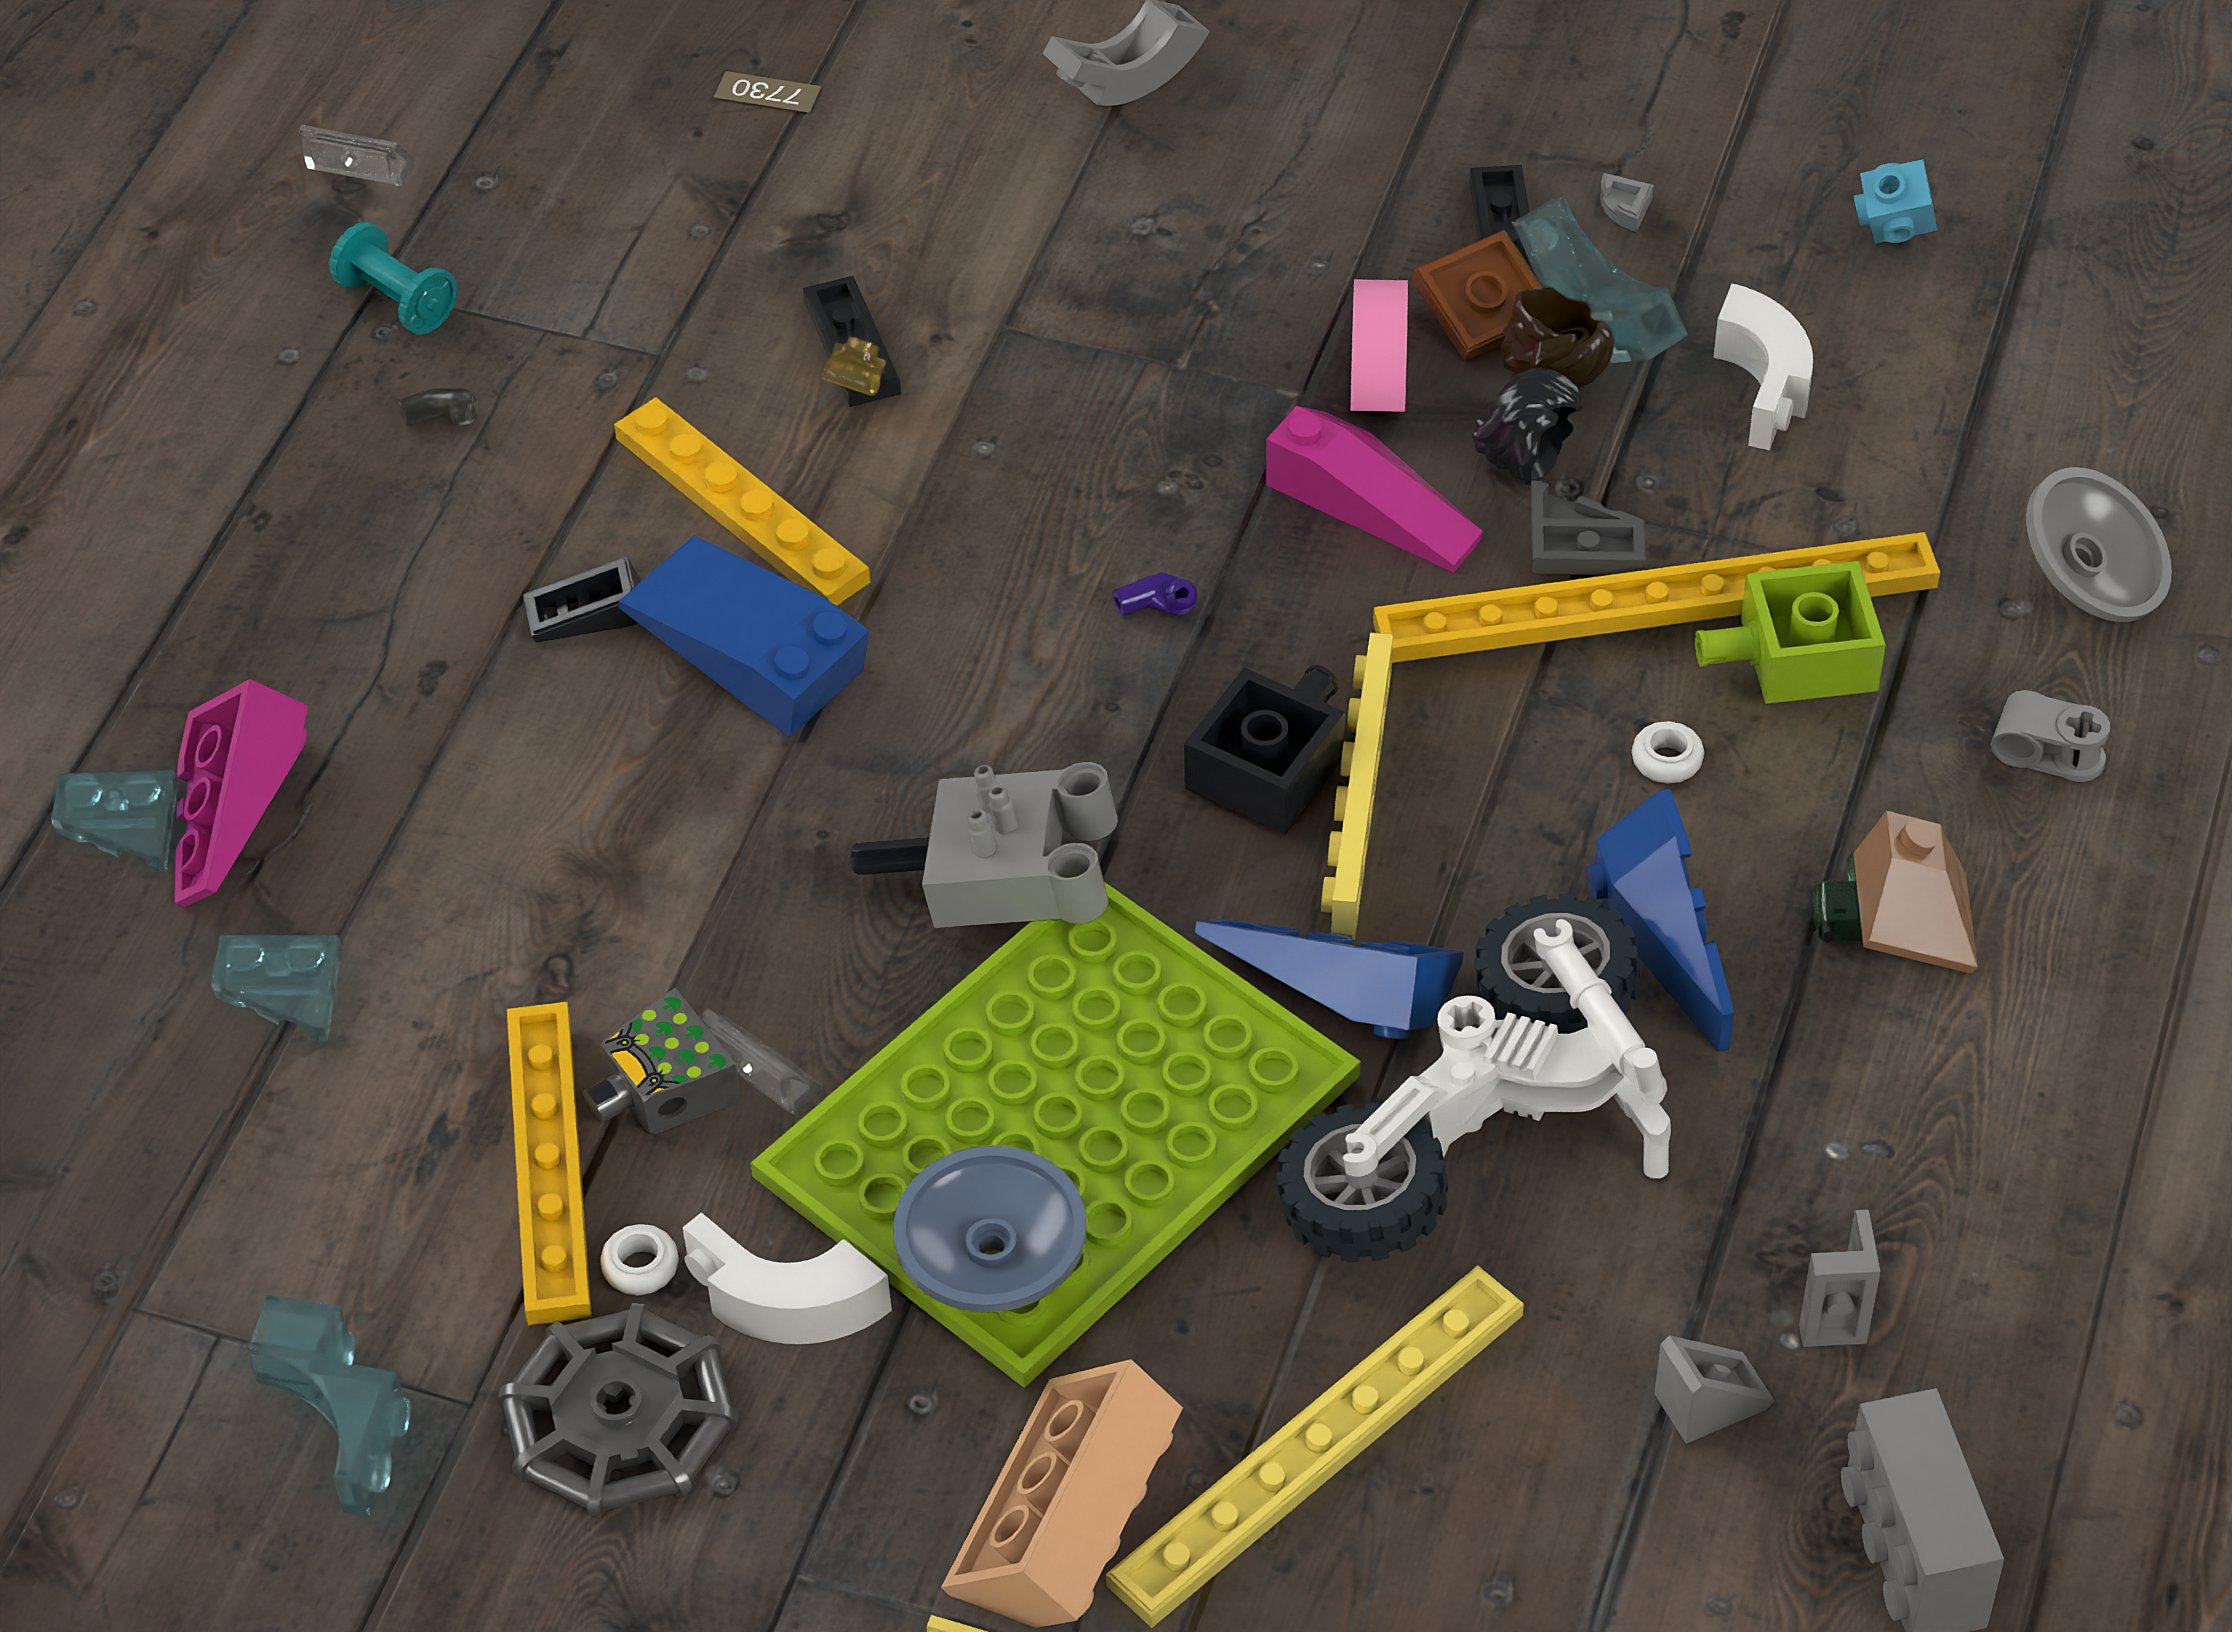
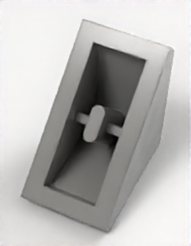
M1670 1335L1661 1343L1654 1394L1686 1444L1763 1412L1775 1402L1743 1352Z

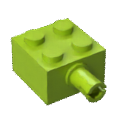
M1859 561L1746 573L1741 613L1743 627L1696 631L1695 649L1699 666L1707 667L1714 664L1749 661L1755 667L1765 704L1879 691L1886 644Z

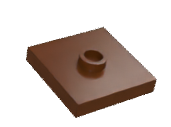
M1505 230L1414 269L1411 279L1464 362L1500 347L1506 338L1503 336V329L1509 324L1516 295L1520 291L1543 288Z

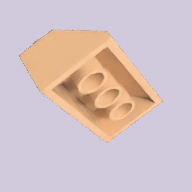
M1132 1359L1049 1379L941 1588L954 1598L1034 1628L1077 1621L1091 1605L1094 1597L1093 1588L1105 1564L1117 1552L1121 1542L1119 1536L1132 1510L1138 1506L1146 1494L1147 1485L1145 1483L1157 1459L1171 1444L1173 1438L1171 1431L1183 1407Z

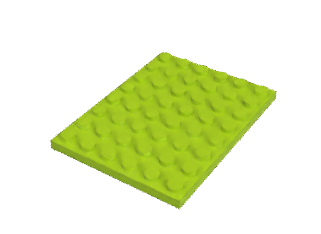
M1106 882L1104 884L1109 903L1106 910L1099 917L1084 923H1069L1062 919L1036 920L1028 923L751 1162L754 1179L835 1242L839 1243L845 1239L888 1275L889 1283L1024 1388L1289 1143L1291 1135L1298 1128L1303 1130L1310 1123L1309 1120L1326 1109L1360 1077L1361 1073L1360 1060ZM980 1146L1019 1148L1049 1160L1059 1167L1074 1183L1082 1198L1086 1214L1084 1249L1076 1267L1066 1280L1048 1295L1033 1303L998 1312H976L958 1309L939 1302L923 1292L904 1271L897 1256L893 1233L894 1217L899 1200L912 1180L935 1161L957 1151ZM990 1250L984 1254L994 1255L1000 1253V1251Z

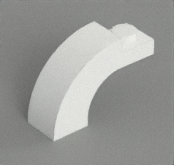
M1732 283L1717 321L1714 358L1726 360L1743 367L1760 383L1761 387L1752 410L1748 446L1770 451L1777 429L1786 431L1791 416L1805 418L1813 369L1812 348L1805 330L1788 310L1755 290Z
M702 1212L683 1227L687 1251L685 1263L691 1274L701 1284L708 1286L712 1315L743 1334L783 1344L820 1343L845 1337L865 1329L892 1311L888 1275L845 1239L841 1240L829 1251L813 1259L795 1263H779L751 1254Z

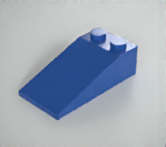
M695 535L619 601V609L789 738L864 670L869 637L868 629L828 599Z

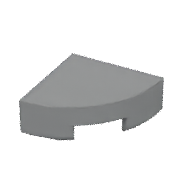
M1604 173L1601 181V205L1605 213L1615 223L1628 230L1637 232L1652 201L1654 185Z

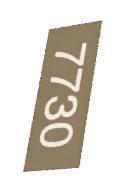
M725 71L713 98L810 113L822 86Z

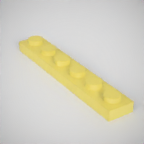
M1370 633L1367 656L1356 655L1353 689L1362 690L1361 699L1350 698L1347 732L1356 733L1355 742L1344 741L1341 760V776L1350 777L1348 787H1337L1334 821H1343L1342 832L1331 831L1328 851V866L1337 867L1336 877H1324L1321 912L1332 913L1331 934L1352 935L1354 940L1391 680L1393 635Z

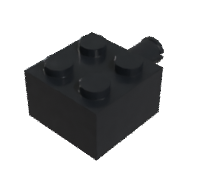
M1311 665L1307 668L1305 675L1292 689L1254 671L1243 668L1184 743L1185 789L1286 835L1342 760L1345 737V712L1326 704L1339 689L1337 687L1339 682L1336 676L1324 666Z

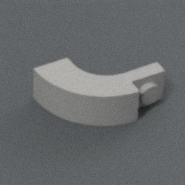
M1146 0L1133 21L1111 39L1100 43L1088 44L1052 36L1042 54L1058 67L1056 74L1062 80L1076 86L1096 105H1120L1137 100L1168 82L1195 55L1210 31L1179 5L1158 0Z

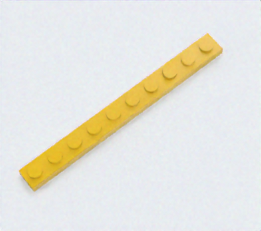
M1921 532L1374 607L1373 623L1376 633L1393 635L1392 663L1741 615L1746 573L1859 561L1870 597L1938 588L1940 570L1926 533Z

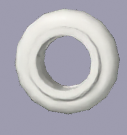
M1671 721L1656 722L1645 727L1635 737L1632 756L1635 766L1649 779L1666 784L1680 783L1691 778L1701 768L1704 748L1699 736L1689 727ZM1659 748H1672L1681 752V755L1665 757L1657 754L1655 750Z
M645 1224L627 1226L614 1233L605 1243L600 1257L602 1274L608 1283L624 1294L637 1296L654 1293L666 1286L675 1275L679 1262L677 1246L668 1233L656 1226ZM637 1252H649L657 1256L652 1263L644 1267L634 1268L623 1264V1261L628 1256Z

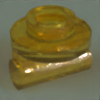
M849 336L846 345L835 343L832 356L824 367L823 379L874 396L879 389L880 376L886 361L877 357L880 349L878 346Z

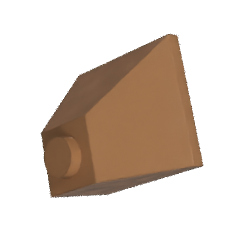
M1886 811L1853 853L1863 947L1973 974L1978 965L1966 872L1941 824Z

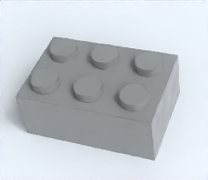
M1937 1388L1861 1403L1859 1405L1855 1431L1848 1433L1850 1458L1848 1467L1841 1469V1482L1849 1506H1858L1865 1524L1862 1525V1539L1867 1557L1871 1563L1879 1562L1886 1581L1883 1584V1593L1891 1619L1893 1621L1901 1620L1905 1632H1970L1987 1628L2004 1557Z

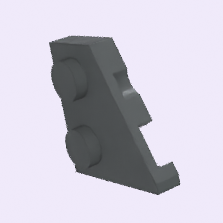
M1531 480L1532 574L1613 575L1645 570L1644 519L1620 510H1608L1599 502L1583 496H1579L1575 503L1548 494V483L1540 480Z

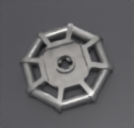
M632 1303L630 1310L568 1325H562L557 1321L547 1327L545 1339L513 1381L500 1388L497 1401L498 1405L505 1411L515 1456L512 1470L520 1481L524 1483L533 1481L587 1508L589 1516L603 1517L605 1511L670 1494H675L681 1498L692 1491L691 1482L723 1437L736 1430L739 1418L738 1411L731 1405L719 1359L722 1347L715 1338L710 1335L698 1336L649 1312L646 1304ZM623 1337V1341L612 1343V1351L596 1354L595 1347L586 1350L582 1348ZM646 1338L675 1354L667 1358L641 1345V1342ZM561 1359L568 1360L569 1363L552 1386H543V1382ZM690 1372H695L703 1401L683 1399L679 1379ZM623 1396L630 1397L629 1410L616 1415L607 1414L606 1407L603 1405L606 1400L617 1403ZM534 1410L552 1411L556 1430L538 1441L532 1412ZM683 1424L700 1425L675 1459L666 1447ZM564 1453H568L594 1466L591 1481L553 1461ZM647 1461H652L659 1469L658 1471L609 1483L612 1470L615 1469L623 1473L635 1472L641 1469Z

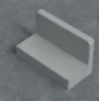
M1868 1209L1855 1210L1848 1251L1811 1253L1799 1323L1803 1347L1867 1344L1880 1276L1879 1261Z

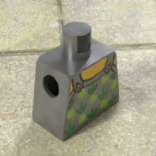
M676 988L665 993L603 1040L600 1045L606 1079L583 1091L585 1102L599 1123H603L629 1109L645 1131L654 1134L733 1105L741 1100L735 1061Z

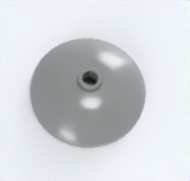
M2070 467L2055 471L2035 487L2028 501L2026 512L2030 547L2044 576L2066 600L2091 615L2114 622H2130L2141 619L2163 602L2170 588L2172 574L2167 543L2152 514L2129 489L2103 473L2080 467Z

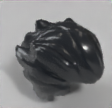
M1532 368L1514 375L1499 392L1496 399L1487 403L1489 409L1487 411L1488 417H1481L1476 421L1478 429L1472 431L1474 447L1477 453L1485 454L1489 463L1495 464L1498 469L1508 470L1517 479L1524 481L1526 485H1531V480L1541 479L1555 466L1557 456L1563 446V441L1574 431V426L1568 421V416L1575 411L1580 412L1583 408L1582 396L1578 387L1566 376L1552 369Z

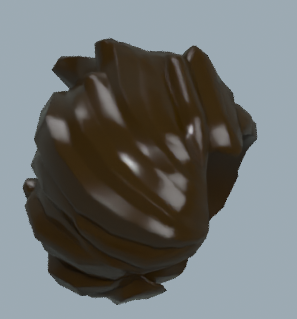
M1553 287L1520 291L1515 297L1509 324L1503 329V336L1506 337L1501 345V350L1504 354V368L1512 372L1511 378L1518 373L1532 368L1552 369L1566 376L1579 389L1594 382L1607 368L1613 355L1615 343L1609 324L1602 320L1597 321L1591 317L1592 309L1585 301L1567 297Z

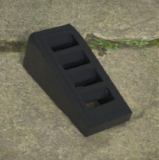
M621 558L523 594L531 636L535 643L639 624L618 608L619 601L641 582L629 558ZM601 598L600 601L593 603V599ZM578 602L579 608L571 611L570 603ZM556 606L558 616L549 619L547 607Z

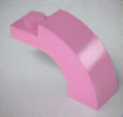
M1354 279L1350 411L1405 412L1408 280Z

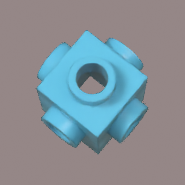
M1923 159L1904 164L1887 163L1878 166L1872 171L1860 173L1864 193L1854 195L1860 227L1870 225L1875 244L1882 242L1900 243L1911 239L1914 235L1938 230Z

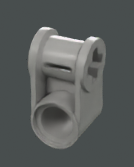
M2016 691L2009 695L1990 743L1991 751L1996 758L2012 767L2029 768L2060 776L2074 782L2091 781L2100 776L2105 768L2106 754L2102 745L2109 738L2110 722L2100 709L2092 706L2078 705L2045 697L2034 691ZM2084 722L2089 723V732L2086 737H2083ZM2079 750L2078 765L2075 766L2073 764V757L2076 751Z

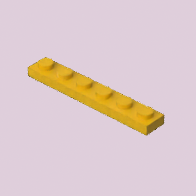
M655 397L614 424L616 439L793 583L828 599L836 606L871 583L869 567L658 398Z
M568 1002L507 1009L524 1306L527 1324L530 1326L557 1321L592 1318L571 1021Z

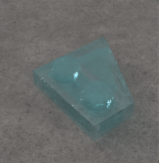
M175 771L59 774L51 818L56 833L78 842H91L99 850L115 856H119L122 851H126L144 858L149 869L157 872L166 871L178 792V781Z
M220 935L211 980L215 997L237 1007L252 1008L257 1012L258 1016L276 1024H279L282 1019H286L306 1028L309 1038L318 1042H327L342 953L339 936Z

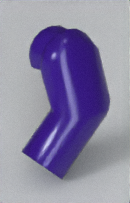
M1158 573L1113 590L1112 598L1117 612L1121 616L1147 607L1176 616L1187 614L1194 608L1197 601V590L1193 583L1167 573Z

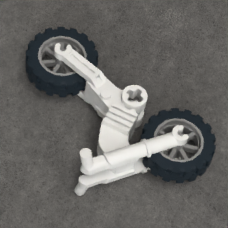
M1559 894V899L1548 900L1547 895L1530 898L1531 903L1522 907L1519 903L1504 910V917L1500 920L1495 917L1485 927L1486 937H1479L1475 948L1477 956L1475 958V970L1480 997H1456L1445 1003L1438 1013L1439 1033L1444 1049L1442 1056L1420 1076H1410L1383 1104L1366 1103V1108L1354 1109L1353 1104L1336 1107L1337 1113L1326 1116L1324 1112L1314 1116L1309 1120V1127L1305 1130L1298 1128L1289 1138V1149H1282L1278 1159L1280 1172H1276V1179L1285 1221L1288 1226L1292 1225L1294 1236L1303 1245L1310 1242L1313 1245L1314 1252L1329 1258L1332 1253L1341 1255V1260L1345 1262H1359V1257L1372 1256V1261L1389 1258V1252L1400 1249L1403 1253L1417 1245L1416 1238L1421 1234L1427 1237L1433 1232L1437 1226V1214L1443 1215L1446 1210L1448 1180L1444 1157L1450 1143L1466 1132L1479 1130L1485 1119L1503 1107L1504 1112L1513 1114L1514 1111H1518L1519 1116L1528 1117L1530 1114L1534 1120L1540 1121L1544 1112L1588 1111L1601 1106L1613 1096L1626 1116L1634 1121L1644 1136L1645 1175L1656 1179L1667 1175L1669 1170L1671 1125L1669 1116L1659 1104L1665 1096L1667 1085L1661 1073L1655 1051L1645 1048V1043L1625 1016L1630 1010V999L1636 1000L1639 993L1640 969L1634 931L1630 925L1624 926V918L1617 910L1612 908L1607 911L1603 908V902L1590 897L1586 901L1576 900L1575 894ZM1530 957L1536 961L1523 963ZM1596 959L1601 962L1597 969L1591 968L1588 964ZM1528 979H1536L1532 985L1527 984L1523 981ZM1474 1024H1477V1025H1479L1480 1027L1477 1029V1028L1473 1027V1025H1474ZM1457 1027L1462 1028L1461 1032H1459V1031H1457V1030H1455V1029H1456ZM1379 1160L1385 1161L1378 1165ZM1335 1169L1342 1174L1335 1176H1327ZM1341 1193L1334 1201L1329 1200L1323 1195Z

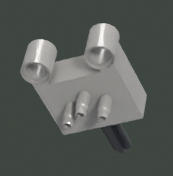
M1081 762L1063 770L994 775L990 766L981 765L975 770V777L939 779L930 837L862 842L852 845L851 863L854 873L858 875L924 870L922 887L934 928L1062 919L1069 923H1084L1096 919L1106 910L1109 903L1097 852L1091 846L1084 843H1070L1061 846L1062 832H1068L1073 838L1080 841L1098 840L1109 835L1116 828L1118 817L1107 771L1096 763Z

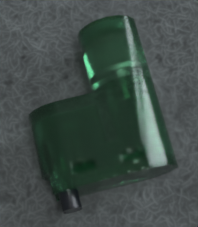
M1854 852L1847 858L1849 881L1822 882L1817 884L1811 891L1814 924L1818 928V937L1823 939L1824 942L1863 941Z

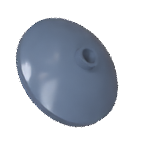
M1007 1146L968 1148L935 1161L920 1172L908 1185L899 1200L895 1212L893 1231L898 1259L908 1277L918 1288L935 1300L968 1311L998 1312L1011 1310L1045 1297L1062 1284L1072 1273L1082 1255L1086 1240L1084 1204L1071 1179L1055 1164L1037 1154ZM990 1250L1000 1251V1253L994 1255L984 1254Z

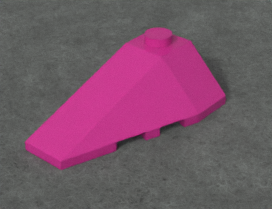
M1296 406L1266 439L1267 486L1452 573L1457 570L1483 539V531L1371 432L1327 412Z
M249 679L188 712L177 765V778L187 782V798H182L177 803L176 819L186 823V833L176 847L174 904L185 908L217 892L305 745L307 730L304 728L308 705Z

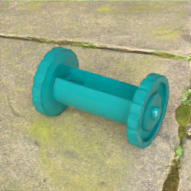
M360 222L347 229L336 242L329 259V272L336 283L346 289H357L364 284L370 283L400 303L398 307L399 321L404 328L416 335L432 332V330L438 328L448 318L455 305L458 293L457 282L453 275L440 267L428 268L419 274L387 254V235L380 227L371 222Z

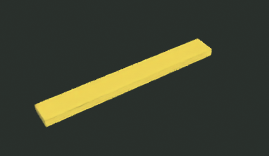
M1477 1265L1106 1573V1586L1144 1622L1153 1628L1523 1316L1524 1303Z

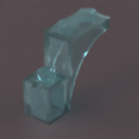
M1564 197L1553 198L1513 222L1536 277L1543 288L1553 287L1567 297L1585 301L1592 309L1591 317L1597 321L1602 320L1609 324L1615 339L1613 355L1610 359L1611 363L1649 360L1688 336L1668 288L1642 283L1614 266L1600 253L1583 232Z
M267 1295L248 1346L258 1383L288 1391L302 1398L315 1407L329 1421L339 1437L338 1460L333 1480L344 1513L369 1516L376 1492L383 1493L390 1480L392 1470L390 1451L395 1437L402 1438L405 1435L410 1419V1400L403 1397L397 1371L352 1365L355 1352V1336L353 1333H348L341 1306Z

